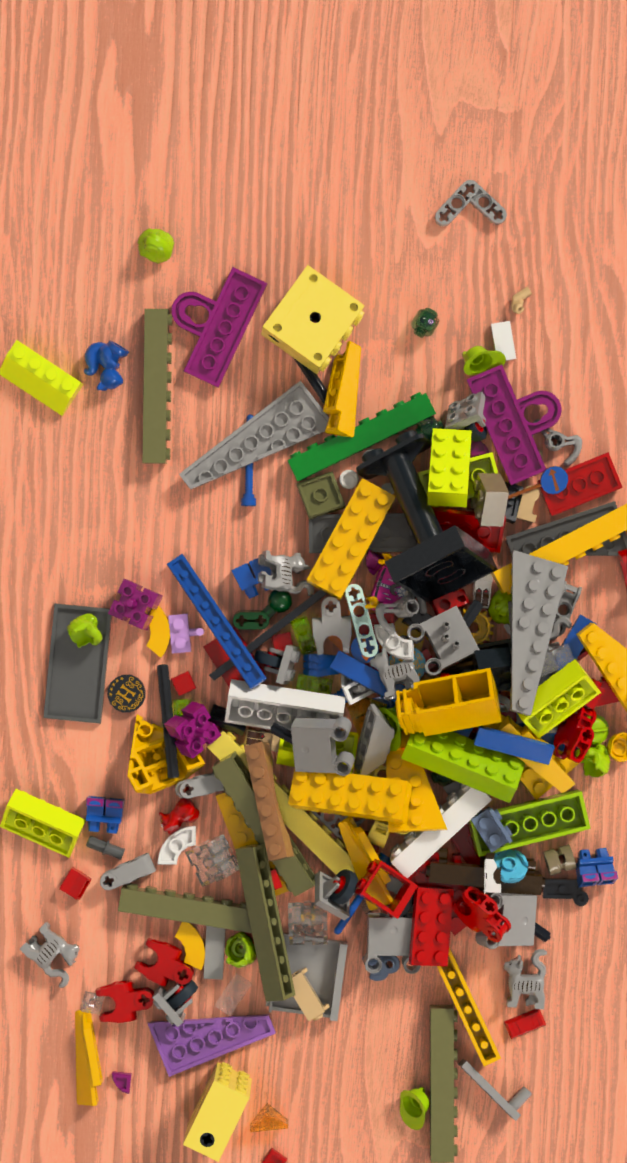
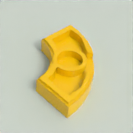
M158 606L157 609H152L149 614L153 616V619L149 625L151 634L146 646L162 658L170 642V628L166 614Z
M182 922L175 937L185 947L186 956L184 963L202 970L205 960V946L202 937L193 924Z

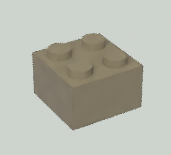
M478 473L477 480H474L473 483L474 497L470 501L475 518L478 519L480 526L503 527L509 496L506 484L501 474Z

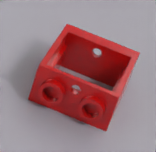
M375 859L369 863L364 878L358 881L355 893L389 916L398 919L418 885L383 861ZM380 868L403 883L389 908L365 892Z

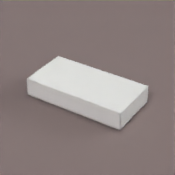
M510 321L491 324L495 351L502 352L505 355L506 361L516 359Z

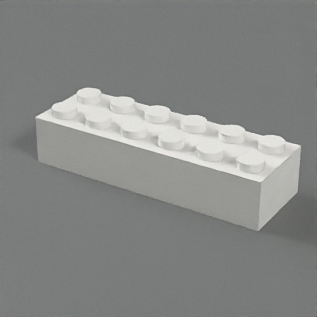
M231 679L225 722L270 729L273 723H277L291 731V725L295 718L337 719L343 717L346 697L259 684L250 689L245 681Z
M461 783L460 790L456 793L453 791L447 796L446 803L442 806L438 805L447 830L409 832L404 837L405 841L400 845L396 844L390 850L391 854L389 857L391 863L406 878L410 877L492 800L490 795Z

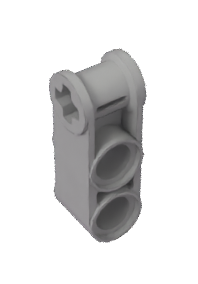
M567 581L564 582L558 608L564 604L567 606L568 611L565 615H561L557 609L555 620L561 616L570 619L581 594L582 587L579 586L577 588L567 584ZM564 624L560 625L561 629L558 636L564 634L566 630Z
M213 772L180 781L175 786V793L181 798H193L224 791L223 784L214 776ZM185 786L189 788L186 793L183 792Z
M149 853L138 856L103 873L100 879L101 887L105 890H112L155 872L156 869ZM107 876H108L110 879H111V878L114 879V880L112 881V885H110L109 882L105 883V880H106Z

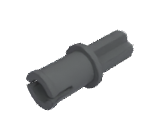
M93 836L89 837L86 844L87 847L102 852V855L107 854L119 860L122 859L125 851L124 848L109 843L110 841L105 842Z

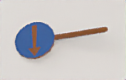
M549 467L542 473L539 484L510 494L508 499L542 487L549 494H558L566 488L568 475L561 467Z

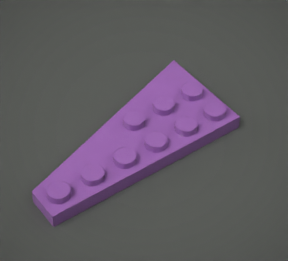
M269 1014L185 1019L178 1027L175 1024H170L168 1021L147 1023L169 1077L276 1034Z

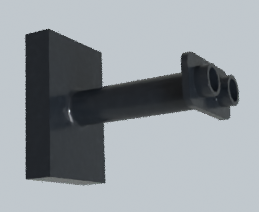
M412 430L399 435L395 440L397 445L383 451V449L378 448L364 454L362 457L363 463L356 467V471L364 479H372L376 476L388 477L417 545L385 561V564L395 584L432 604L433 600L455 592L498 570L489 549L459 527L454 525L445 531L442 530L432 505H428V496L413 465L417 455L429 449L432 442L426 435L422 433L417 434L416 431Z

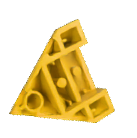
M138 714L136 715L127 774L136 793L152 794L175 785L180 781L186 780L205 765L200 753L192 759L182 755L176 746L179 777L168 778L163 728L154 723H148Z

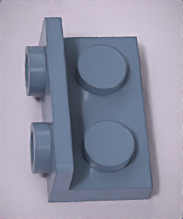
M488 807L475 815L471 822L492 853L504 844L513 842L510 838L513 834L507 825L503 826L500 822L503 818L498 810Z

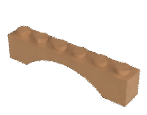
M259 742L244 746L268 860L277 861L293 857L290 836L284 825L276 798L269 742Z

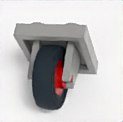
M483 392L470 394L467 398L455 401L449 405L445 429L472 430L471 440L473 442L484 440L487 436L486 419L483 415L486 398Z
M286 645L285 651L272 647L268 652L257 650L254 660L263 663L265 666L264 670L278 674L276 683L289 684L295 677L296 670L293 669L295 662L298 663L301 656L300 647Z
M347 869L340 871L334 878L321 871L315 874V905L345 921L350 917L349 899L355 894L358 883L357 875Z
M193 980L183 986L177 983L168 991L160 985L152 997L154 999L153 1003L159 1010L162 1009L167 1014L165 1017L170 1024H175L178 1027L184 1022L186 1014L183 1010L192 1003L191 997L197 991L198 986Z

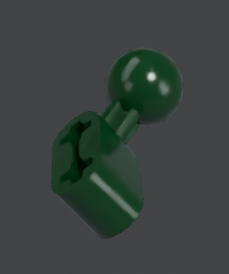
M274 590L270 593L268 605L263 610L237 611L233 617V624L238 629H265L269 625L270 618L276 612L282 613L291 607L292 596L287 591ZM240 615L247 619L244 621V624H240V621L236 620L239 619ZM259 615H263V619H266L263 621V624H259V621L255 620L259 618Z

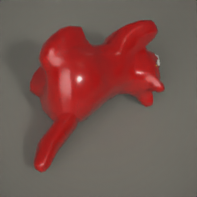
M181 798L170 813L164 814L159 812L163 831H167L170 835L179 830L183 822L192 823L196 821L199 817V809L195 807L190 798Z

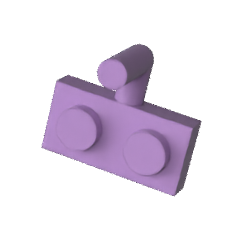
M188 614L168 615L172 654L191 652L190 636H201L205 630L203 628L189 629Z

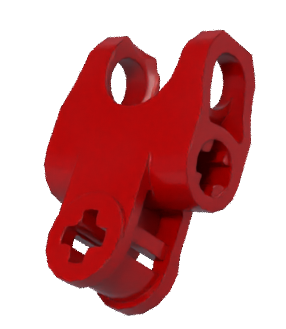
M584 706L576 711L578 714L574 712L568 717L567 722L560 724L553 743L555 747L553 754L559 759L564 760L567 758L575 763H580L594 739L592 726L596 720V711ZM564 744V751L562 754H559L558 747ZM576 747L580 750L577 758L573 754Z
M469 886L462 894L463 898H460L453 906L455 914L472 931H482L493 942L501 941L503 935L511 929L510 921L498 912V905L492 898L478 888ZM468 893H474L477 896V901L472 900ZM459 905H464L469 911L466 913L462 912L459 909Z
M152 938L147 939L145 945L157 953L158 960L151 965L137 961L134 968L147 979L161 986H166L169 979L181 985L189 983L193 977L194 969L179 959L183 951L168 942ZM183 969L187 971V975L184 977L181 976Z
M132 980L116 981L95 990L96 996H109L116 1004L114 1010L100 1014V1022L124 1023L137 1020L136 1011L147 1010L153 1005L154 999L152 997L154 991L149 987L133 989ZM143 995H145L146 998H149L147 1002H145L144 999H141Z

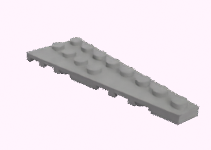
M299 381L179 475L190 490L325 432L329 417L323 412L321 406L304 384Z
M513 550L511 554L512 638L510 711L531 716L568 566Z

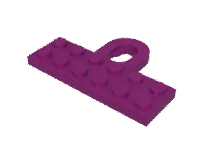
M232 267L217 301L197 292H185L175 299L172 305V317L175 323L180 328L199 336L198 342L184 369L185 373L219 388L268 285L266 282ZM190 305L195 307L202 306L208 310L209 318L203 324H195L186 315L185 309Z
M503 365L466 379L472 394L482 391L486 397L483 410L486 428L510 485L512 486L543 473L546 467L532 435L547 430L558 422L562 411L559 399L548 391H537L516 399ZM532 404L546 405L548 412L542 416L540 421L530 423L525 419L524 410Z

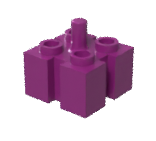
M123 579L117 592L121 594L119 601H113L108 614L124 621L130 618L129 624L142 630H148L153 616L149 614L152 609L158 608L163 595L146 588L141 591L143 586Z
M194 701L181 710L183 715H174L164 723L170 736L178 739L174 743L180 753L192 759L204 750L203 744H211L221 736L215 723L208 721L211 716L205 706Z

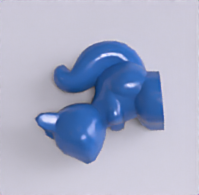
M111 340L107 344L96 342L87 348L85 361L88 368H84V373L88 376L94 375L98 371L99 364L104 368L100 375V383L97 385V390H111L123 384V379L116 369L120 366L118 363L119 358L126 357L129 351Z

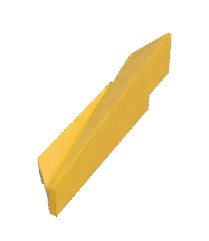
M352 341L347 342L346 351L343 355L338 354L334 358L323 412L330 414L325 429L327 434L354 437L361 347Z
M509 715L505 717L497 729L541 741L526 725L520 730ZM552 754L549 765L518 757L562 793L575 785V782L565 772L566 769L554 754Z
M348 816L338 823V827L359 881L367 873L366 869L369 863L375 859H380L364 830L360 826L357 827L353 817ZM380 868L365 892L385 906L393 901L385 887L391 879ZM366 900L369 910L378 909L376 906H374L372 903Z
M88 1008L75 1011L77 1104L96 1106L99 1101L96 1086L102 1084L103 1077L91 1010Z

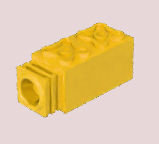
M491 668L414 682V688H409V690L403 689L400 692L399 690L396 691L395 707L397 718L405 735L423 732L426 737L502 722L498 690Z

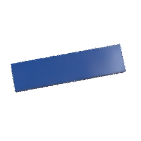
M485 726L478 727L473 742L474 745L547 765H549L555 749L552 744Z

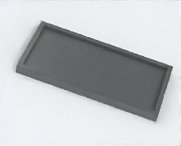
M54 604L43 718L101 724L112 615L108 614L110 609ZM92 614L98 620L97 628L101 632L103 639L96 646L90 642L86 646L78 648L77 644L71 640L67 626L81 615Z

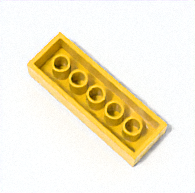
M362 478L310 572L307 583L341 600L391 509L396 496Z
M294 768L288 804L293 809L406 824L412 785L404 780L351 773L346 776H340L336 773L295 772Z

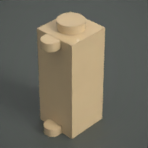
M305 967L291 975L295 990V996L293 997L309 1022L312 1019L316 1021L323 1017V1013L330 1006L328 1003L322 1004L304 974L308 971Z

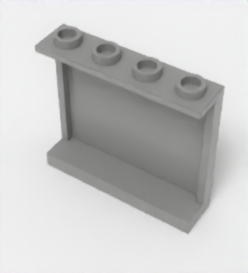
M283 933L291 974L306 967L308 971L304 974L322 1004L328 1003L330 1006L323 1013V1017H328L331 1021H338L348 943L346 941ZM294 997L284 1001H266V1006H269V1012L271 1013L272 1010L304 1014Z

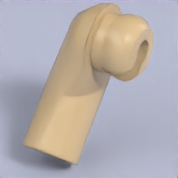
M528 287L513 295L511 309L514 313L520 314L524 311V299L532 295Z

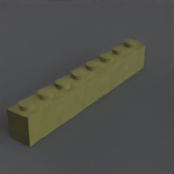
M145 309L143 464H167V460H170L171 450L167 448V441H171V429H167V421L171 422V410H168V402H171V391H168V383L172 382V372H168V364H172V352H168L169 345H172V333H169V326H172V314H169L168 309Z
M236 751L214 764L212 767L213 774L223 784L225 793L234 801L236 810L243 815L247 827L251 828L254 832L256 841L259 844L265 843L250 773ZM290 837L294 856L272 862L275 865L277 874L282 876L286 882L287 889L294 896H297L314 887L315 874Z
M265 843L245 845L235 849L265 1000L284 1001L295 996V990Z
M133 883L123 885L121 889L118 907L120 912L252 933L246 902L236 904L230 899L218 901L214 900V897L211 896L200 898L188 892L181 895L176 894V891L165 889L164 892L157 891V888L152 886L139 888L137 884Z
M430 1005L431 1163H454V1156H458L457 1144H454V1137H458L457 1125H454V1118L458 1117L457 1106H454V1099L458 1097L457 1087H454V1080L458 1078L457 1068H454V1060H457L458 1057L457 1049H454V1041H457V1030H454V1022H457V1010H454L453 1005Z

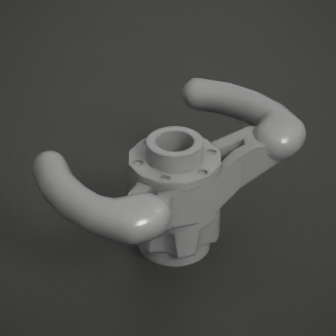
M536 419L533 423H536L541 419ZM550 428L541 432L545 437V446L550 451H557L564 446L574 445V450L570 457L564 461V465L568 467L575 462L582 449L581 437L578 435L567 437ZM552 438H555L557 440L556 445H552Z
M406 590L402 598L392 604L379 603L375 611L379 624L386 632L392 635L395 629L385 620L384 613H394L399 618H406L417 614L419 609L421 614H426L427 608L426 601Z

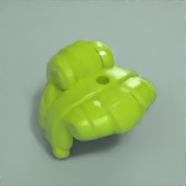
M148 228L139 236L137 242L139 244L140 256L157 264L169 260L172 255L174 240L168 232Z
M498 590L493 595L488 612L496 623L510 624L508 601L512 600V594L508 595L507 592L501 594L500 590Z
M92 614L81 615L67 626L68 634L71 640L77 644L78 648L86 646L90 642L96 646L103 639L101 632L97 628L98 620Z
M599 744L589 748L584 759L580 762L584 763L583 770L585 776L589 775L596 778L608 773L611 762L606 746ZM579 748L575 751L576 758L580 753Z
M239 932L227 940L225 954L228 958L226 963L236 968H241L252 964L256 960L255 945L252 943V939L244 932Z

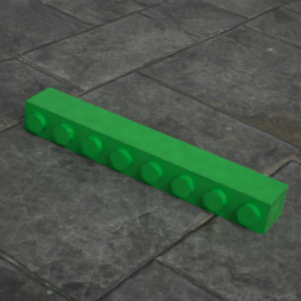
M416 393L410 397V401L404 403L402 400L394 404V409L388 412L384 409L376 413L377 417L371 420L367 417L359 421V426L355 427L354 437H335V435H330L324 439V443L318 445L316 442L307 447L308 451L302 454L298 451L290 455L291 459L287 461L297 482L434 416L436 412L427 394Z

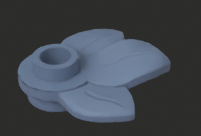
M380 956L382 968L377 973H370L369 978L374 981H381L386 979L389 974L395 973L400 967L398 957ZM376 959L369 960L368 964L373 966L377 964L378 961ZM387 961H391L393 967H389Z

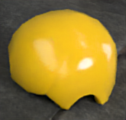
M620 732L614 734L608 740L607 750L615 761H627V733Z

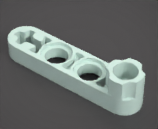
M351 584L347 587L344 596L347 600L360 652L365 657H373L377 654L378 645L368 609L365 608L366 601L363 590L359 585ZM351 588L358 590L357 598L355 599L352 595L349 596L348 592L351 591ZM359 599H362V603H356L354 605H351V602H356ZM356 606L363 607V616L357 617L354 615L353 610ZM364 624L369 627V633L366 636L361 635L358 630ZM372 636V640H368L369 645L374 646L372 654L364 652V648L367 645L365 641L361 643V639Z

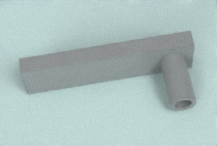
M462 1059L458 1065L512 1119L516 1121L521 1116L517 1110L532 1095L527 1088L523 1086L508 1103L466 1060Z

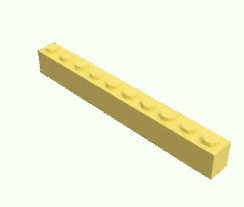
M223 730L220 733L221 736L207 746L219 760L236 751L249 771L244 749L245 745L243 743L239 745L235 741L237 737L228 730L226 732ZM273 773L276 798L284 824L336 875L344 869L354 873L355 870L349 854L344 849L346 847L339 838L335 840L330 835L332 831L325 824L321 826L317 822L319 818L311 811L308 813L306 810L293 809L288 804L290 789L284 784L281 786L276 781L278 778Z

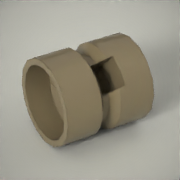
M569 844L559 847L558 851L551 849L543 852L550 876L561 873L562 869L565 871L576 869L575 859ZM558 856H563L564 863L560 864Z

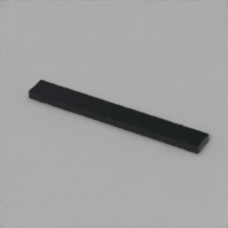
M319 590L248 644L246 648L249 653L328 593ZM231 659L209 675L212 680L215 681L234 666Z

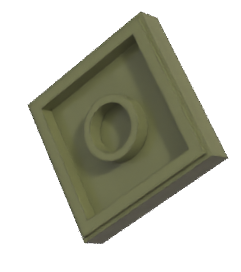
M333 471L296 483L309 520L345 508V503Z

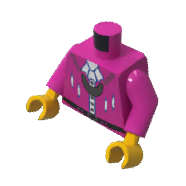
M382 553L384 560H378V563L385 567L382 566L378 571L371 595L366 597L369 600L368 605H365L366 609L372 608L375 611L379 603L392 604L405 595L406 590L393 582L385 564V561L392 558V555L388 553Z

